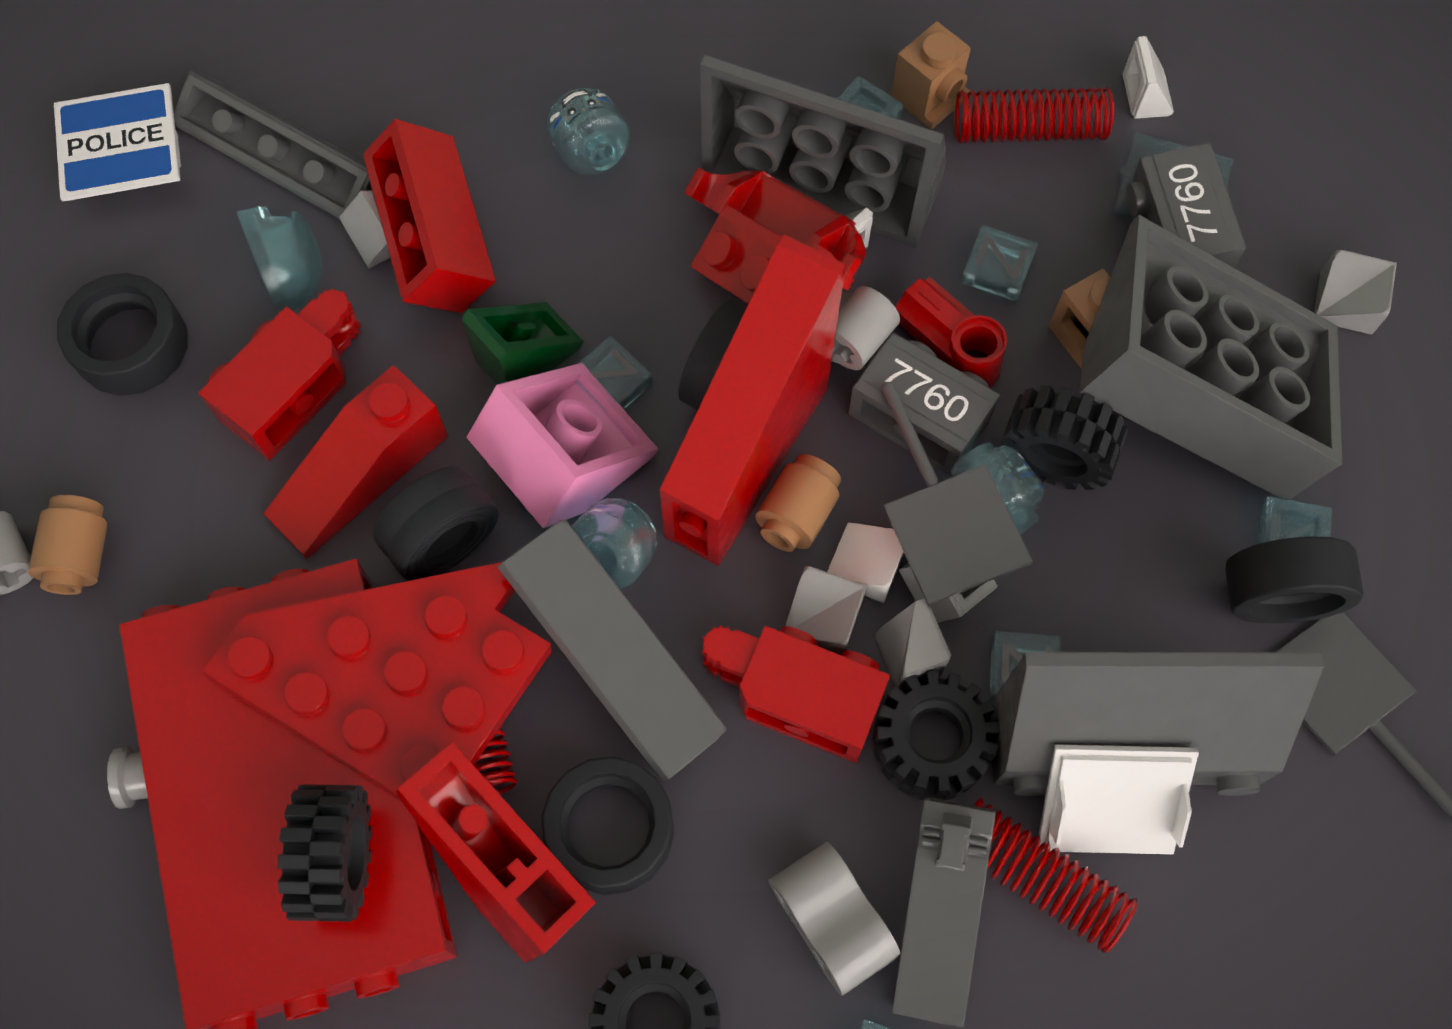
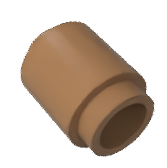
M807 454L799 455L794 463L786 464L755 515L756 521L762 528L760 531L761 536L772 546L786 552H792L795 548H810L840 497L837 489L841 483L839 473L822 459Z
M58 495L50 498L48 509L42 510L39 514L28 574L31 577L41 581V589L55 594L77 595L82 592V587L92 586L98 582L108 522L103 518L104 507L102 504L89 498L74 495Z

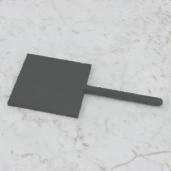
M885 382L882 385V392L927 488L883 505V508L928 606L1033 564V560L986 464L939 482L894 385L891 382Z
M1344 612L1327 618H1321L1276 651L1323 653L1325 667L1303 723L1333 756L1367 729H1370L1452 819V799L1380 721V719L1416 693L1417 690Z

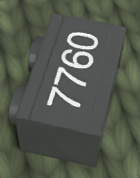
M1211 143L1140 158L1132 182L1126 186V201L1131 216L1136 218L1138 215H1141L1235 268L1246 249V245Z
M892 332L853 387L848 415L910 451L882 392V385L885 382H891L931 465L953 477L990 422L1000 394L991 390L989 385L978 375L968 371L960 372L941 361L925 344L914 340L907 341Z

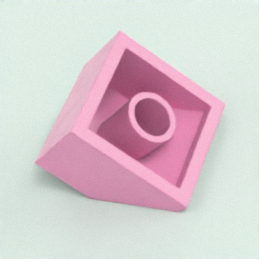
M583 363L496 385L466 437L542 528L554 525L560 520H567L586 513L594 504H597L651 460L659 450Z

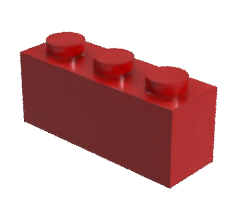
M394 119L363 153L402 302L462 313L492 286L496 279L454 138L445 133Z

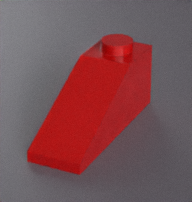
M392 365L343 407L263 514L308 559L448 437L436 405L399 369Z
M453 742L448 744L396 789L395 792L476 908L525 963L544 955L596 903Z

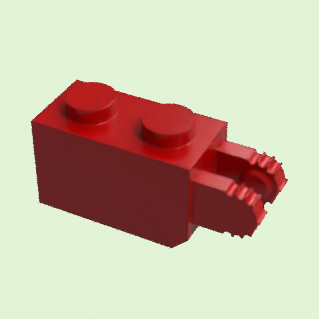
M332 288L328 291L324 290L322 294H318L319 297L317 299L313 298L298 314L286 306L273 320H268L260 325L254 332L251 341L230 362L216 368L210 375L207 384L198 392L218 421L268 461L346 384V368L340 355L352 344V339H357L356 336L360 334L361 324L356 319V315L352 310L353 307L350 301H348L345 291L341 292Z
M720 625L719 628L713 626V630L708 632L705 637H702L704 642L702 651L704 656L703 668L707 669V673L713 674V677L719 676L721 681L739 687V704L747 720L857 763L890 678V674L878 670L879 664L875 660L861 653L848 650L843 651L841 655L816 646L818 642L812 635L789 626L781 627L780 631L764 626L760 638L736 629L731 631L729 626L723 628Z

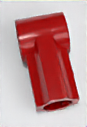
M929 277L925 280L919 278L905 290L902 298L895 306L900 316L899 325L919 342L928 346L941 361L960 372L968 371L978 375L990 388L994 386L1000 377L1008 340L1003 326L989 316L974 315L932 278ZM971 350L981 351L987 357L975 358L965 352Z

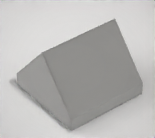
M361 190L339 216V219L367 268L370 269L391 257L373 191Z

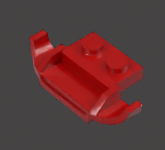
M698 167L684 191V194L720 214L690 267L748 304L778 242L784 234L803 244H817L828 250L837 261L846 264L842 288L849 291L855 281L853 277L866 257L865 246L861 235L855 228V222L783 183L765 171L744 170L733 174L720 175Z

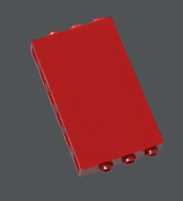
M357 558L313 571L306 569L286 570L276 574L271 579V582L248 589L243 587L221 588L211 592L207 596V600L183 607L177 605L156 606L144 611L140 619L119 624L186 1029H258L257 1019L284 1011L286 1021L305 1018L328 1010L330 1008L328 997L355 989L357 999L383 994L400 987L399 975L458 957L432 844L403 802L215 684L201 671L246 614L372 589L371 579ZM299 785H361L363 790L367 791V805L371 806L372 814L368 825L372 826V839L369 841V850H372L371 863L367 864V872L369 874L368 887H363L364 903L362 907H359L358 917L353 919L352 922L292 921L286 918L287 912L282 911L281 901L284 894H279L278 880L282 876V869H277L278 855L283 853V843L279 839L281 828H286L287 826L284 817L287 805H292L291 794L294 790H298Z

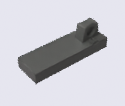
M926 797L924 800L893 1003V1014L964 1028L996 814L995 809Z

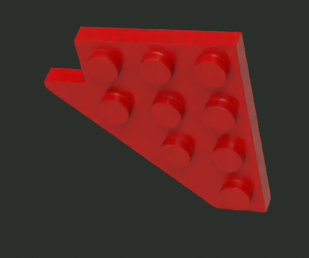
M499 562L246 614L201 671L215 684L401 801L395 792L396 789L451 742L475 765L552 652L550 642L500 613L515 590L497 568L502 563Z

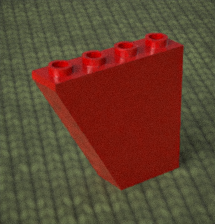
M785 234L778 242L660 488L664 537L718 567L828 387L846 264L837 261L828 250L817 244H803Z

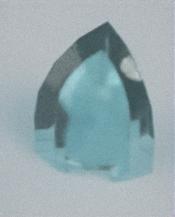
M265 206L237 211L255 262L278 312L280 313L286 306L293 311L300 309L317 290L323 271L320 250L309 223L300 213L295 211L291 213L290 218L286 216H271L268 207Z

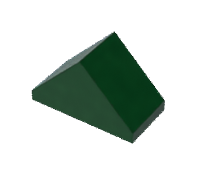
M547 302L467 309L462 317L474 359L497 385L552 371L576 353L584 343Z

